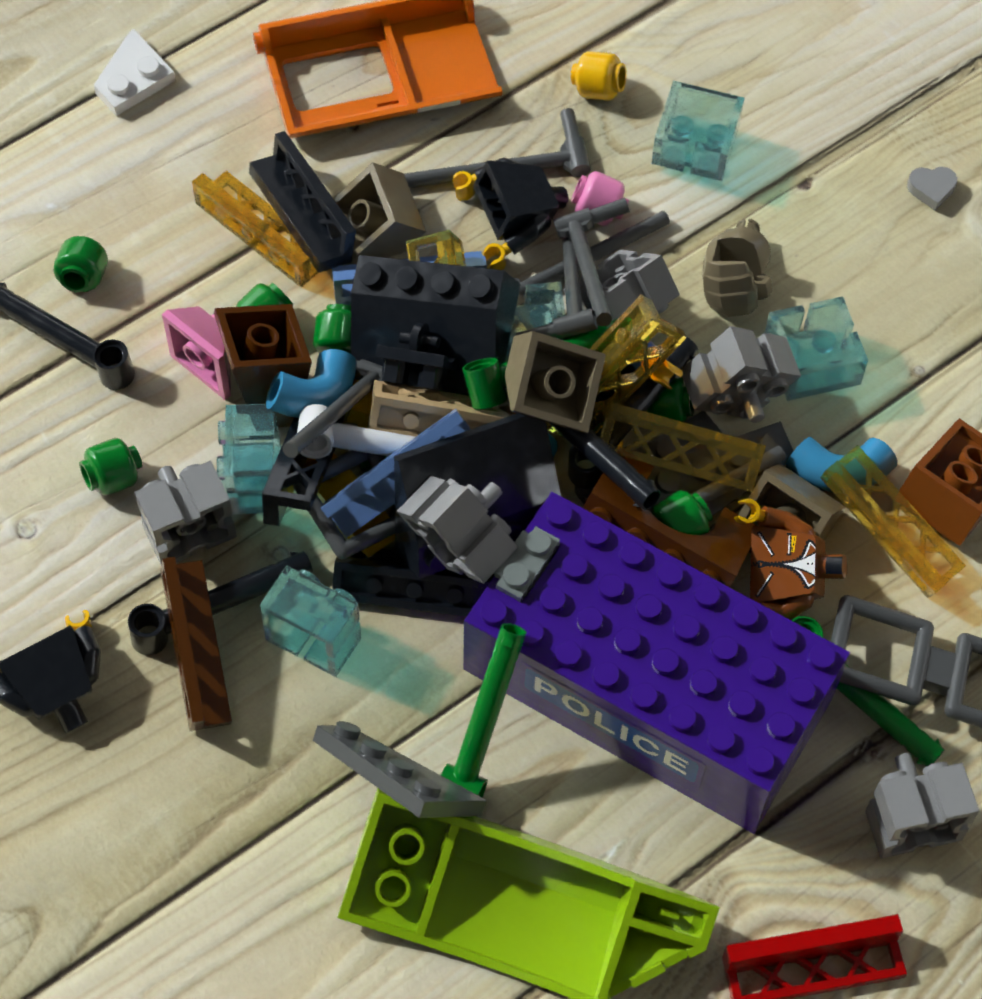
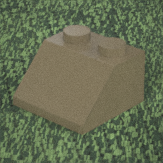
M372 162L333 198L356 230L352 262L345 265L357 264L359 255L387 258L402 254L426 233L412 193L402 172Z
M535 331L514 336L505 371L510 410L584 434L588 433L606 354Z
M780 463L763 472L748 498L755 500L759 504L760 509L763 506L791 512L813 526L816 536L823 540L827 539L846 508ZM744 504L738 515L748 519L751 515L748 505ZM757 521L752 522L755 525L759 526Z

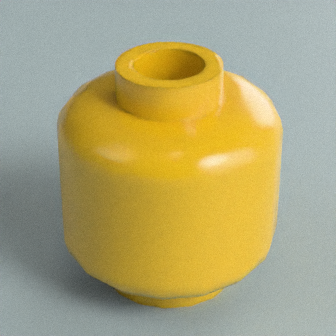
M588 51L581 56L578 63L573 64L571 69V82L573 85H576L579 95L586 99L612 100L617 96L618 92L624 90L626 85V66L613 53Z

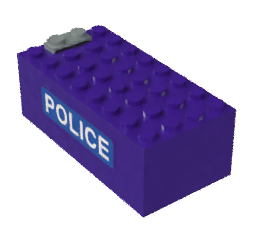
M551 492L526 530L522 531L515 541L518 548L494 572L493 579L464 620L463 670L483 680L490 658L493 655V649L501 625L510 623L520 626L526 631V636L518 660L515 663L507 695L755 834L831 703L850 652L560 495Z

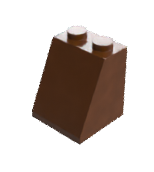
M292 304L215 308L214 316L233 375L256 428L290 427L294 417L267 409L266 398L270 385L278 372L282 371L302 379H308L312 360Z

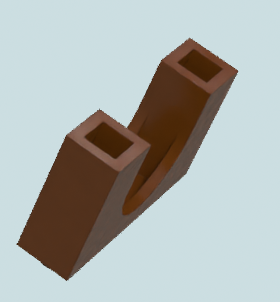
M619 447L616 452L630 463L638 473L648 479L654 466ZM604 473L602 474L585 502L584 509L730 587L751 547L752 526L757 525L754 523H737L734 517L740 515L724 507L709 533L702 535L682 533L662 523L649 510L633 506L635 502Z

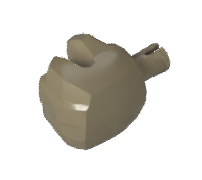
M745 219L740 220L736 228L727 229L709 243L706 250L702 271L705 298L711 309L727 317L749 315L758 307L757 300L768 298L773 291L771 277L764 274L770 260L771 249L767 239L760 233L759 224L753 219L748 220L747 227H745Z

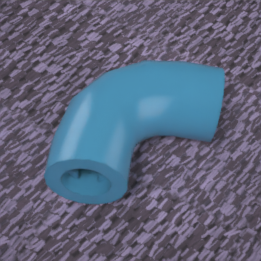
M329 349L319 353L315 375L310 379L298 378L282 371L278 372L270 385L266 398V408L286 416L299 418L300 412L308 405L320 404L327 407L330 406L352 387L357 367L356 358L346 351Z
M808 437L792 452L786 462V468L821 491L849 494L865 491L882 481L897 467L898 460L893 450L885 442L877 438H869L851 454L839 455L830 452L812 437Z

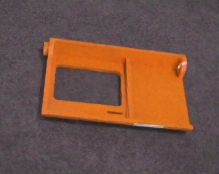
M380 0L259 24V32L253 33L257 54L264 53L286 133L290 139L499 97L503 93L501 86H498L475 23L473 0ZM368 47H378L380 49L393 87L391 93L305 111H299L295 108L283 68L286 64Z

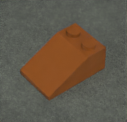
M960 418L914 466L893 499L904 507L905 511L910 515L920 518L936 529L943 538L951 540L959 546L982 520V433Z

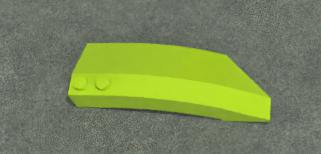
M377 788L337 918L466 959L571 999H609L632 986L635 988L666 972L665 969L688 957L692 958L706 951L720 907L624 868L476 816L419 818Z

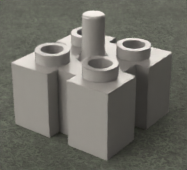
M620 249L597 265L599 268L597 272L612 320L629 315L636 325L637 332H640V336H649V331L644 323V320H646L644 316L646 314L654 316L662 313L669 307L668 303L680 295L662 255L643 253L641 256H638L636 251ZM581 276L582 310L592 308L583 276Z
M730 326L710 343L712 350L709 353H699L682 369V377L694 410L712 412L714 414L727 412L731 416L749 419L752 423H757L764 419L765 415L762 408L770 402L769 398L784 394L788 387L801 377L786 337L763 333L760 337L756 338L753 330Z
M211 461L201 465L193 464L184 468L179 474L180 479L177 478L172 466H164L158 471L160 480H153L144 485L142 489L134 492L138 508L141 512L140 516L144 530L160 564H162L163 558L175 557L176 562L191 557V551L203 546L210 549L237 537L235 524L231 517L233 513L230 499Z
M430 476L397 510L413 531L423 537L428 543L427 547L447 569L461 575L464 572L469 578L481 583H485L518 548L509 536L511 528L496 514H493L491 517L487 514L489 507L503 493L500 487L493 482H490L479 492L470 484L465 487L459 485L451 478L446 481Z
M910 753L896 756L895 762L898 771L882 777L874 791L875 799L870 800L865 810L880 858L883 859L913 852L915 848L929 845V848L962 841L969 830L967 824L973 823L980 811L963 763L949 766L947 762L933 763L922 770L924 775L918 776Z

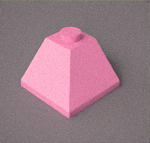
M200 306L167 309L162 314L170 356L226 400L231 396L230 363L214 314H208Z

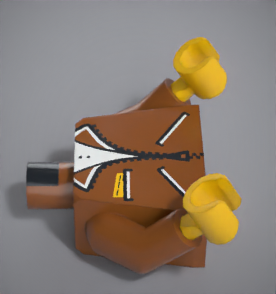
M743 499L737 502L738 504L748 505L751 515L748 519L735 516V521L739 524H749L757 521L759 525L752 526L750 599L792 620L810 609L814 600L824 598L825 579H846V555L826 554L825 540L816 536L813 526L791 512L763 506L760 509L759 504L753 499Z

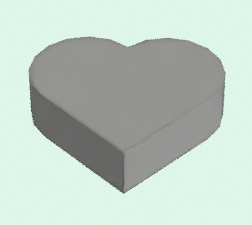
M923 167L916 168L909 176L907 188L913 196L936 211L955 190L957 176L953 170L947 167H937L933 170Z

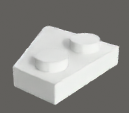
M133 29L128 33L94 83L96 95L115 116H118L173 83L175 75L166 62Z

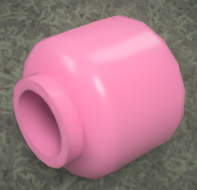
M597 171L590 173L588 177L582 175L571 198V202L575 204V212L588 207L591 210L625 198L623 197L625 186L621 181ZM622 214V215H619V216H617V217H614V218H617V219L620 220V219L622 218L623 214ZM613 218L599 222L597 224L601 226H606L610 224Z

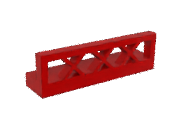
M899 914L726 945L722 962L731 999H793L905 978L907 971L898 943V939L903 932ZM887 946L893 968L878 971L863 961L869 949ZM862 950L859 957H856L855 955L850 953ZM839 955L853 964L846 977L834 978L820 969L826 957ZM820 958L816 965L808 961L811 959ZM797 963L810 972L804 984L797 986L788 984L777 975L784 964ZM777 966L773 973L765 969L767 967ZM857 968L865 972L862 974L853 975ZM753 970L768 980L761 992L742 995L737 973ZM814 976H817L818 978L823 980L811 983ZM772 983L780 988L768 991Z

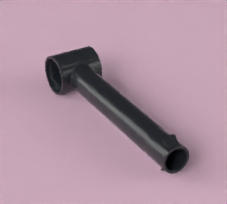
M0 282L1 312H4L19 323L96 367L102 384L108 389L120 390L132 383L135 371L128 349L123 342L110 339L99 343L21 296L16 295L7 289L6 283Z
M680 335L677 339L669 342L670 348L664 356L667 361L682 370L695 357L698 347L690 338ZM649 372L597 432V435L615 450L666 388L651 379ZM676 374L670 378L669 384L675 379ZM572 446L568 455L569 479L579 488L589 489L595 487L603 472L596 466L590 469L579 467L577 465L579 461L588 459Z
M549 423L613 483L622 489L635 502L633 506L649 510L658 502L661 492L656 488L654 480H647L642 474L638 473L630 463L590 427L588 433L584 434Z
M304 551L300 553L290 552V557L280 560L276 564H271L209 590L212 615L300 578L304 581L313 573V568L307 554ZM141 604L135 607L128 616L131 644L137 652L143 655H154L166 647L168 634L172 633L167 608L162 610L154 604ZM145 626L157 627L152 633L139 632Z

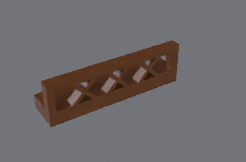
M175 557L163 558L160 571L189 732L229 725L232 723L203 561L176 564Z

